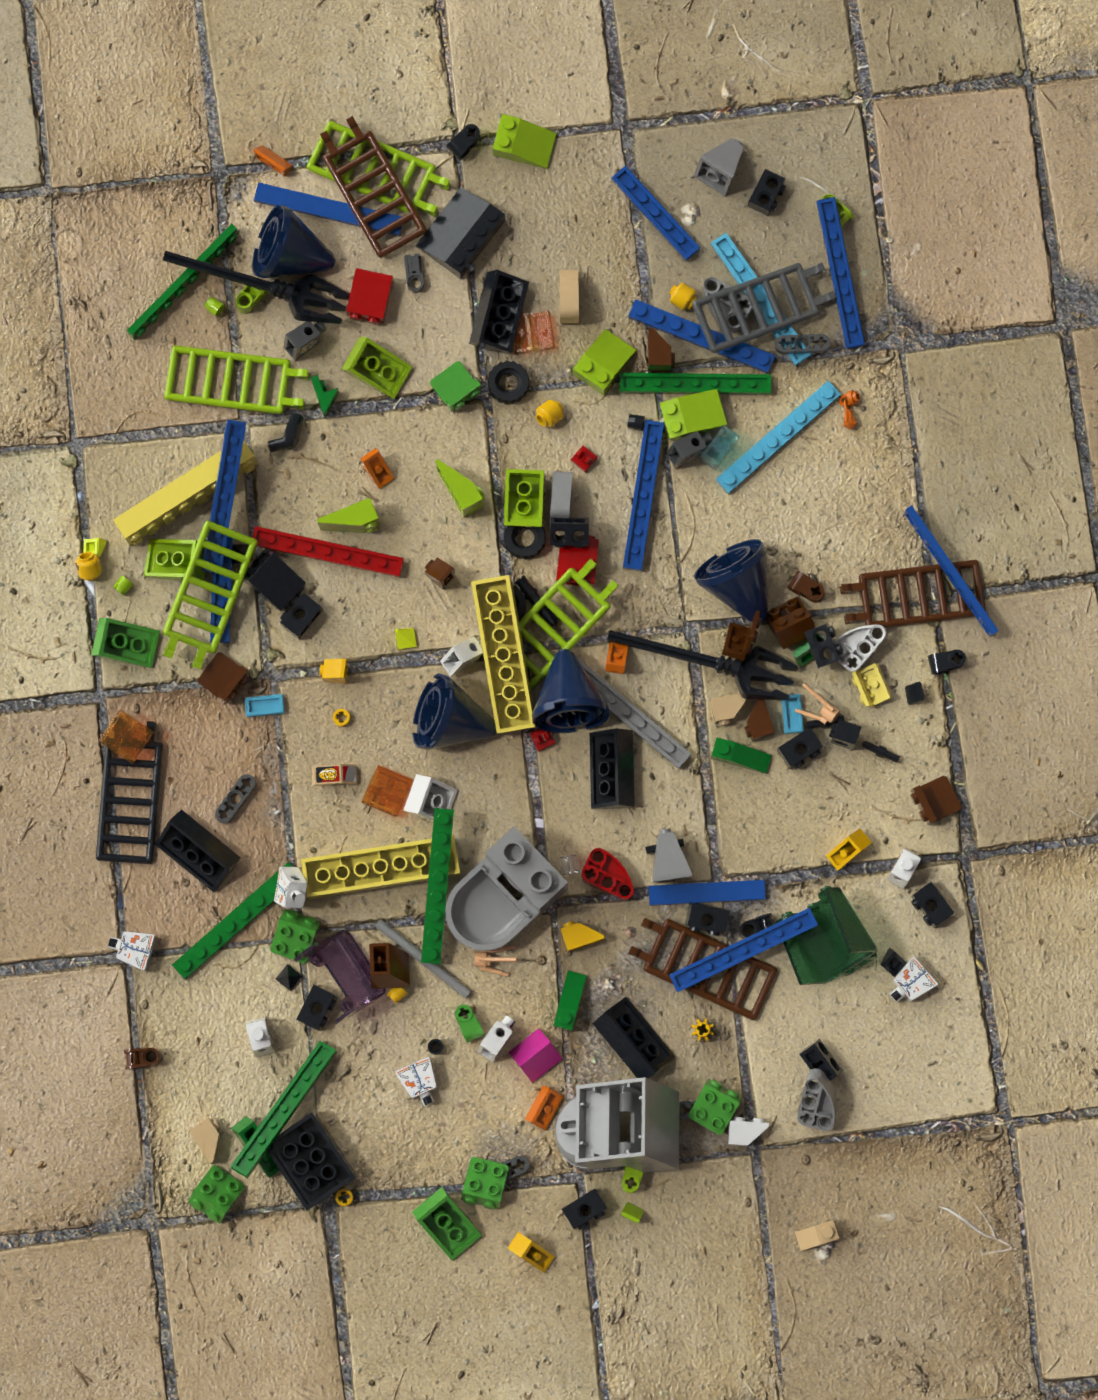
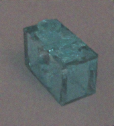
M724 425L701 454L700 460L716 471L737 444L739 436Z

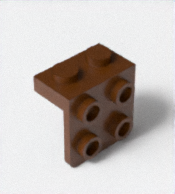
M755 611L749 628L730 622L722 655L744 661L746 654L750 655L753 647L751 642H756L758 636L756 629L759 628L762 619L759 618L760 611Z
M219 652L197 681L201 686L227 704L237 696V690L240 686L246 684L250 673L245 667L239 666Z
M941 776L911 790V799L915 805H918L920 809L919 815L927 825H931L961 810V804L946 776Z

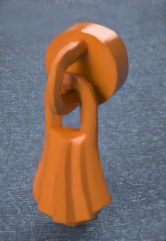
M848 391L839 398V404L845 407L843 427L853 429L857 424L850 410V405L854 406L860 402L858 391Z

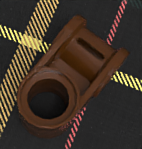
M800 571L795 573L787 586L793 593L813 603H819L824 598L823 586ZM819 590V595L812 596V591Z
M155 1048L124 1050L127 1062L125 1070L157 1066L162 1061V1053ZM150 1052H155L157 1055L154 1062L148 1060Z

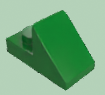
M318 375L311 377L323 416H328L339 394V389L336 388L323 392L327 390L324 380H319Z

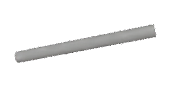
M380 919L375 927L421 963L422 951ZM421 963L463 998L466 999L471 993L467 987L438 964Z

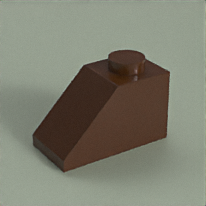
M438 557L435 560H430L425 566V575L442 590L455 576L454 568Z
M761 699L757 700L747 720V726L744 727L747 738L751 737L752 742L775 734L765 701Z

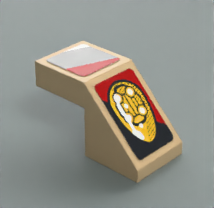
M332 764L312 766V785L357 784L356 765Z

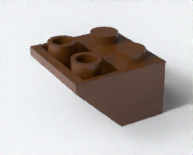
M798 597L771 608L766 616V621L783 650L806 639L804 632L816 628L812 616Z
M390 943L369 944L371 989L410 987L409 954Z

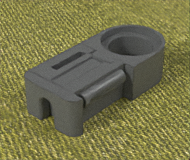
M420 254L404 256L407 287L413 293H419L424 288ZM413 279L420 280L421 285L418 288L410 286V282Z

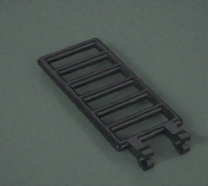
M116 719L115 739L109 738L105 744L96 859L98 861L152 864L163 744L161 742H154L155 722L147 721L146 741L125 740L126 721L124 719ZM113 746L155 749L154 761L112 758ZM111 765L153 768V779L110 777ZM109 786L152 787L151 799L109 796ZM108 804L150 806L149 818L107 815ZM106 823L148 826V837L105 834ZM104 843L147 845L146 856L104 853Z

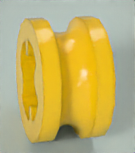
M338 709L333 713V721L337 726L345 727L350 723V715L345 709ZM340 713L347 717L346 721L343 720L344 722L340 723L339 719H336L337 715L340 716Z
M340 1189L336 1193L335 1200L341 1206H348L353 1201V1194L348 1189ZM342 1192H346V1195H350V1198L347 1199V1203H343V1200L340 1202L339 1197L342 1196Z

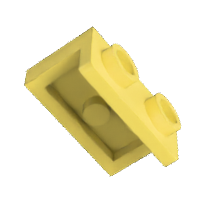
M878 663L852 672V681L861 693L860 700L866 707H874L893 698Z

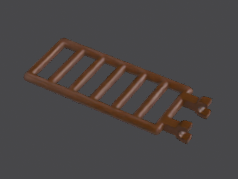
M351 116L346 121L355 135V138L336 148L327 131L320 134L329 150L323 156V160L376 255L382 258L424 235L427 232V228L372 131L362 133L355 119ZM368 139L373 149L336 168L332 161L333 158ZM377 155L382 164L381 166L347 185L341 177L342 174ZM386 171L391 180L390 182L356 201L350 193L351 190ZM395 187L400 196L399 198L367 216H363L359 209L360 206ZM404 203L409 212L408 214L378 231L372 232L368 225L369 222ZM411 220L415 222L417 230L389 246L381 248L377 239Z
M977 560L952 562L961 577V569L972 568L976 598L986 611L979 562ZM939 564L863 573L859 575V583L841 584L840 586L841 594L861 592L864 612L845 614V624L865 621V625L880 624L886 628L975 616L971 610H967L966 603L957 590L959 611L948 612L942 576L943 570ZM924 573H935L940 613L929 614ZM916 575L921 616L910 617L904 576ZM897 577L903 618L891 619L885 578ZM878 579L884 620L872 621L867 580Z
M644 918L641 926L658 933L650 954L634 946L630 948L628 954L646 962L643 967L645 972L673 984L669 974L674 967L687 936L698 940L687 966L698 961L705 944L716 948L714 953L728 947V945L699 932L691 931L688 927L670 919H665L661 926ZM669 928L680 932L664 970L661 971L652 966ZM754 957L745 960L744 962L751 964L734 1003L723 998L738 964L728 968L716 995L705 991L711 977L701 981L699 987L693 985L684 990L754 1021L759 1015L778 970L776 967ZM760 968L768 972V975L752 1011L741 1007L757 969Z

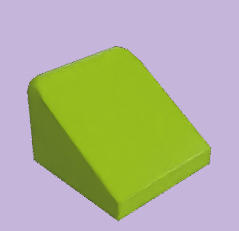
M627 1202L621 1216L639 1223L644 1210Z

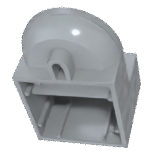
M514 826L485 852L486 857L453 888L447 899L445 912L448 927L453 936L468 948L478 951H490L503 947L509 942L512 943L568 890V882ZM502 873L509 883L523 894L519 901L497 880Z
M646 1077L576 1085V1096L571 1098L562 1107L556 1119L554 1132L557 1147L567 1162L582 1169L628 1166L644 1173L679 1169V1092ZM620 1112L631 1113V1142H620Z

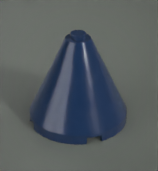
M280 204V206L276 205L271 210L258 236L261 239L259 249L255 248L253 253L252 271L255 276L272 278L326 272L334 267L335 258L333 253L289 207Z
M751 539L726 548L727 552L719 557L715 554L696 570L694 578L699 586L748 621H752L756 610L760 611L759 618H762V623L768 615L766 547L760 539Z
M569 649L559 650L554 655L532 712V723H536L537 729L552 733L576 732L575 727L586 725L588 730L603 724L609 718L607 703L574 653L569 651Z
M440 673L433 676L436 680L433 683L428 682L418 700L413 724L417 725V733H412L416 747L430 750L489 739L496 734L495 720L449 676Z

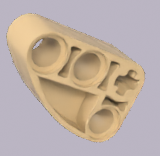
M559 270L560 323H579L578 270Z

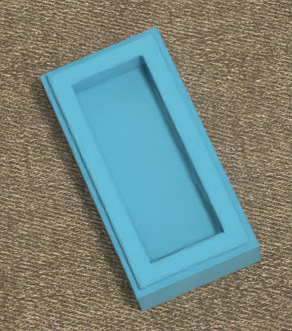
M283 694L246 697V717L285 714Z
M801 694L789 695V700H781L784 734L802 733L804 731L803 717L795 712V709L802 710Z

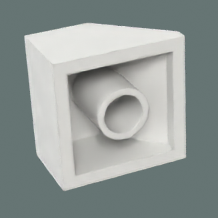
M416 774L404 811L433 822L435 808L451 809L457 789L434 778Z

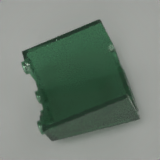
M825 886L821 888L820 893H818L820 901L807 906V909L810 908L818 926L783 942L799 985L831 982L840 975L848 976L877 958L876 952L878 950L840 887ZM792 911L786 912L782 914V918L777 920L775 923L785 920L797 913H792Z

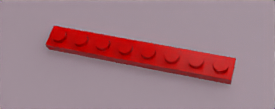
M255 526L252 538L258 541L257 547L399 578L404 558L257 526Z

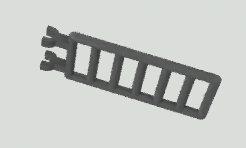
M796 263L694 300L692 305L711 352L716 353L818 316L820 314L819 305L831 302L837 298L834 291L816 298L813 295L807 278L821 274L825 270L823 263L803 270L800 263ZM797 273L811 310L801 313L786 276L787 274ZM776 278L780 279L794 313L793 317L784 319L769 281ZM760 284L763 285L777 323L767 325L752 287ZM743 290L746 291L760 329L750 332L735 294ZM727 296L743 332V335L735 338L732 336L718 299ZM710 302L726 339L725 342L716 344L701 308L702 305Z

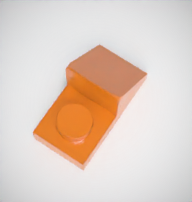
M376 448L360 458L364 464L363 467L379 489L395 479Z
M609 643L605 667L607 672L624 674L628 646Z

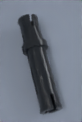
M525 575L515 582L525 594L526 600H529L533 606L541 599L538 589L530 584ZM546 605L539 611L540 615L551 627L559 621V618Z

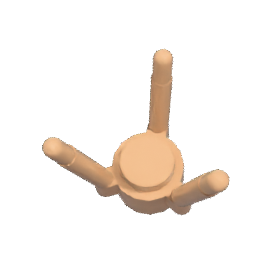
M804 683L803 687L824 705L820 711L822 717L800 709H795V712L816 719L823 724L827 722L832 724L839 716L840 711Z
M515 945L504 946L490 951L475 952L474 966L480 967V971L509 976L507 972L487 966L491 965V961L516 962L517 958L491 957L489 953L515 949Z

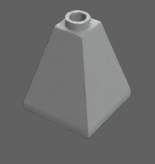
M731 138L700 157L694 177L721 195L726 196L744 147L739 140Z
M671 829L659 830L660 834H657L652 882L691 877L692 872L674 832H671Z

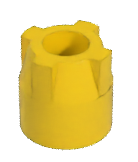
M403 987L391 988L387 995L395 1003H398L408 992Z

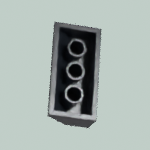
M500 270L487 272L469 344L485 350L512 353L529 281Z
M615 728L589 733L591 809L635 807L633 730Z
M182 809L169 820L155 843L157 847L213 892L225 881L241 858Z
M624 997L592 1023L636 1078L646 1077L649 1079L676 1057L627 997Z

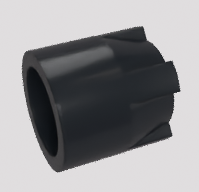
M629 414L627 427L643 431L645 416Z
M432 1039L428 1043V1050L431 1054L439 1055L443 1051L444 1046L439 1039ZM434 1044H438L440 1046L438 1051H434L432 1049V1046Z

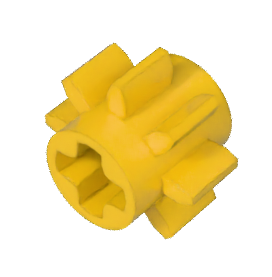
M707 1018L704 1022L696 1019L697 1025H691V1028L695 1029L691 1036H698L697 1042L701 1038H704L707 1042V1035H714L710 1031V1028L714 1025H708ZM704 1025L707 1033L700 1035L697 1027Z

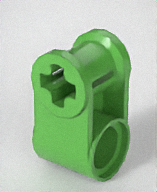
M464 1004L458 1006L455 1011V1017L466 1042L469 1043L485 1035L470 1006ZM462 1008L464 1009V1011H469L466 1019H464L463 1016L459 1017L458 1015L461 1012L460 1009Z

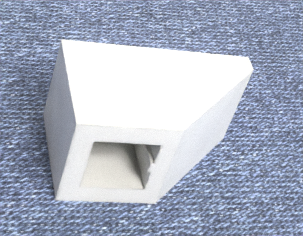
M733 1117V1121H729L728 1145L748 1146L769 1127V1123H765V1119L753 1118V1122H746L745 1118Z

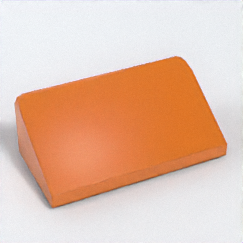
M259 146L253 150L257 159L285 177L293 166L265 146Z
M543 1085L525 1120L546 1131L564 1096Z

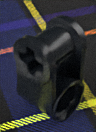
M468 124L449 141L446 148L459 160L463 159L479 142V128L475 124ZM475 132V137H473L472 135L469 137L468 133Z
M959 649L927 656L932 675L961 668L966 661L965 653ZM955 655H957L958 658L961 657L959 664H957L956 661H952Z
M772 913L745 921L738 930L740 937L745 939L751 936L743 932L744 926L752 927V935L772 926Z

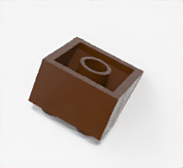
M649 328L648 373H670L671 368L674 369L675 352H671V346L653 328Z

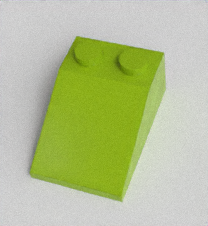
M502 114L492 148L493 156L547 169L557 133L521 118Z
M605 329L573 368V375L604 396L634 355L636 349Z
M359 337L341 370L386 396L395 399L412 366L369 338Z
M718 389L681 396L660 403L669 439L673 442L696 431L702 434L728 425Z
M439 459L435 460L436 470L463 517L484 507V493L480 486L476 487L472 481Z
M506 469L504 526L542 527L544 470Z
M370 498L317 519L319 528L323 531L367 532L369 534L378 530L377 527L380 526L379 518Z
M149 539L144 576L182 581L197 540ZM204 547L199 557L200 559H203L204 557ZM196 565L193 576L204 580L205 571H202V567Z

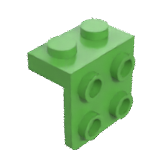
M460 361L455 362L430 381L431 387L451 412L463 407L467 400L475 398L481 391L479 381L472 378Z
M285 909L278 921L270 948L271 952L306 963L321 922L317 921L314 917H306L294 910Z
M708 1079L688 1117L716 1134L721 1135L742 1098L739 1097L740 1094L738 1092L723 1088L719 1081Z
M472 1157L461 1200L470 1205L481 1204L491 1210L499 1209L508 1166Z
M214 1165L194 1189L188 1203L196 1210L205 1213L212 1221L221 1224L229 1208L244 1190L245 1186Z

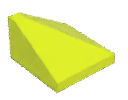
M101 538L84 539L83 553L92 552L100 557L107 540Z
M414 628L395 629L398 650L417 647Z

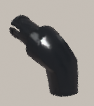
M292 414L283 437L268 441L271 453L285 448L292 450L296 447L304 421L301 414Z

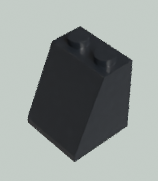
M266 549L250 564L244 578L246 584L279 611L287 609L292 603L290 600L295 595L298 596L304 590L303 586L306 584L274 552Z

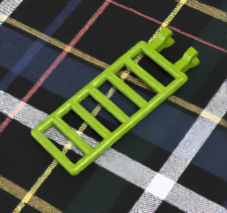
M328 121L324 129L329 136L332 129L343 133L336 148L345 144L349 137L355 138L350 128L334 121ZM320 137L307 164V170L335 182L328 167L323 169L315 165L325 146ZM368 139L357 145L350 161L361 156L366 144L371 146ZM377 140L384 152L393 155L390 162L393 170H395L400 159L410 162L401 181L405 190L417 166L427 170L412 204L416 210H422L435 217L438 212L437 206L422 201V197L430 182L448 191L451 185L449 183L450 180L435 175V165ZM340 155L332 159L334 165H336ZM377 155L371 159L364 174L375 169L379 161ZM354 168L344 173L342 176V179L346 185L352 182L349 179L353 173ZM386 172L379 184V187L390 181V178ZM369 181L353 189L364 195L374 191L366 187ZM396 192L393 199L383 194L375 199L388 204L400 196ZM404 203L396 207V209L409 213Z
M174 345L171 350L164 398L170 401L282 414L284 406L304 410V399L287 398L286 392L289 377L308 380L309 372L308 369L290 368L291 362L288 359ZM178 353L190 355L184 394L172 393ZM197 356L208 357L202 397L191 396ZM216 358L227 359L221 399L210 398ZM234 360L245 361L239 402L228 400ZM253 363L264 364L258 404L247 403ZM272 365L283 366L277 406L266 405Z
M211 521L204 523L163 629V634L170 637L163 656L172 659L178 641L198 648L191 666L201 669L206 652L216 653L258 545L256 539ZM210 530L248 544L249 547L246 555L207 541ZM203 547L242 562L239 573L200 559ZM196 565L235 580L232 591L194 577L193 573ZM189 583L229 598L225 609L187 595L186 591ZM184 601L222 616L218 627L180 613L179 609L182 602ZM175 620H180L215 634L211 645L173 631L172 627Z
M592 559L579 572L573 568L568 569L519 621L521 635L549 661L540 670L525 655L527 668L535 674V677L529 682L531 691L547 675L554 656L524 626L533 619L562 647L561 649H569L570 651L611 608L610 603L606 599L619 585L612 580L599 594L584 579L597 566ZM571 577L601 605V608L595 614L589 611L564 586ZM558 591L588 619L581 628L551 600ZM544 605L575 633L568 642L538 614Z

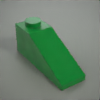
M717 737L711 759L766 774L771 755Z
M572 971L567 972L553 1027L572 1032L587 975Z
M247 1116L231 1127L244 1147L258 1128L255 1122ZM266 1152L258 1165L266 1176L270 1178L279 1171V1168L269 1153Z

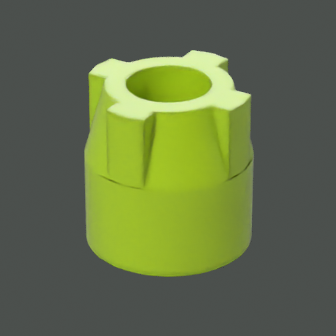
M212 296L204 304L205 309L215 317H218L225 308V304Z
M121 575L113 588L124 596L134 584Z

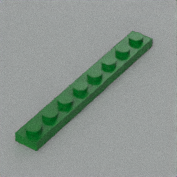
M231 223L196 260L212 264L211 261L215 257H220L228 244L236 241L239 234L237 228ZM187 268L127 329L128 335L134 340L136 337H141L146 332L145 328L150 323L154 324L158 320L159 314L163 310H168L172 305V301L176 297L182 296L186 290L185 288L198 279L200 271Z
M620 373L619 393L695 394L718 389L719 394L771 395V374Z
M434 809L421 963L440 964L454 809Z
M287 862L283 867H292V866H291V864H290L289 862ZM279 870L172 964L185 980L274 902Z
M322 1041L318 1042L232 1163L231 1169L247 1179L336 1055L337 1052L334 1048Z

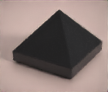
M287 964L276 977V980L291 991L303 976Z

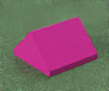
M539 1028L508 1052L532 1083L563 1059Z

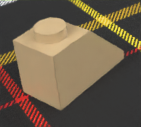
M740 694L711 699L710 704L714 724L719 723V726L731 724L730 721L735 719L747 699L742 698Z
M207 1118L189 1130L209 1163L213 1164L216 1160L221 1136L219 1130L221 1128L215 1119L211 1121L210 1118Z
M834 1220L795 1232L800 1251L839 1239Z

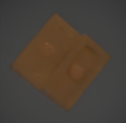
M549 311L521 314L514 342L516 354L555 348Z
M120 709L99 739V742L133 764L154 731Z
M378 765L361 803L397 817L413 783V779Z

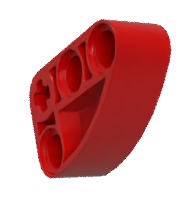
M593 849L582 869L581 877L583 882L620 900L627 901L631 899L634 888L623 865L604 849ZM601 853L604 859L601 862H595L593 855ZM592 870L595 877H591L589 880L586 878L585 872L589 873ZM605 878H609L613 881V885L610 888H605L602 885V881ZM621 887H628L631 893L628 896H622L619 891Z

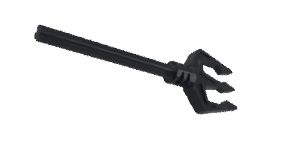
M165 251L163 261L269 292L272 298L284 299V301L289 302L288 305L293 317L298 321L342 323L341 318L330 312L323 315L304 308V306L327 308L331 311H346V306L310 291L312 288L332 293L334 298L349 300L350 296L349 293L313 274L301 278L294 284H286L285 281L280 282L278 279L270 282L169 251Z
M612 630L609 631L607 641L711 667L716 669L718 674L725 672L727 676L730 673L731 677L735 678L739 693L744 699L789 700L790 696L778 689L768 692L750 686L751 681L775 682L777 685L794 684L793 680L782 674L775 675L757 666L758 660L779 664L782 670H798L797 665L760 646L754 647L750 655L746 654L744 661L738 659L732 661L731 657L725 659L724 655L716 658Z

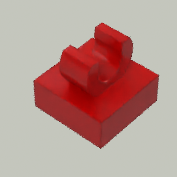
M583 445L571 458V462L585 473L597 460V456Z
M537 730L530 733L538 752L555 744L551 733L548 731Z

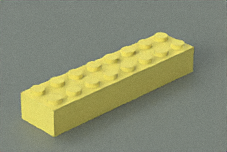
M243 441L237 480L241 474L250 473L256 468L255 465H257L255 456L245 441ZM221 451L113 519L129 546L139 544L143 541V537L148 534L153 535L159 530L160 526L172 523L177 515L180 513L182 515L186 514L192 509L191 506L196 503H203L207 500V496L215 492Z
M506 575L472 581L471 585L496 732L500 734L535 728L536 723H532L534 707L512 577Z
M452 835L448 878L461 876L454 835ZM432 839L301 859L303 876L307 881L306 897L309 900L428 881Z

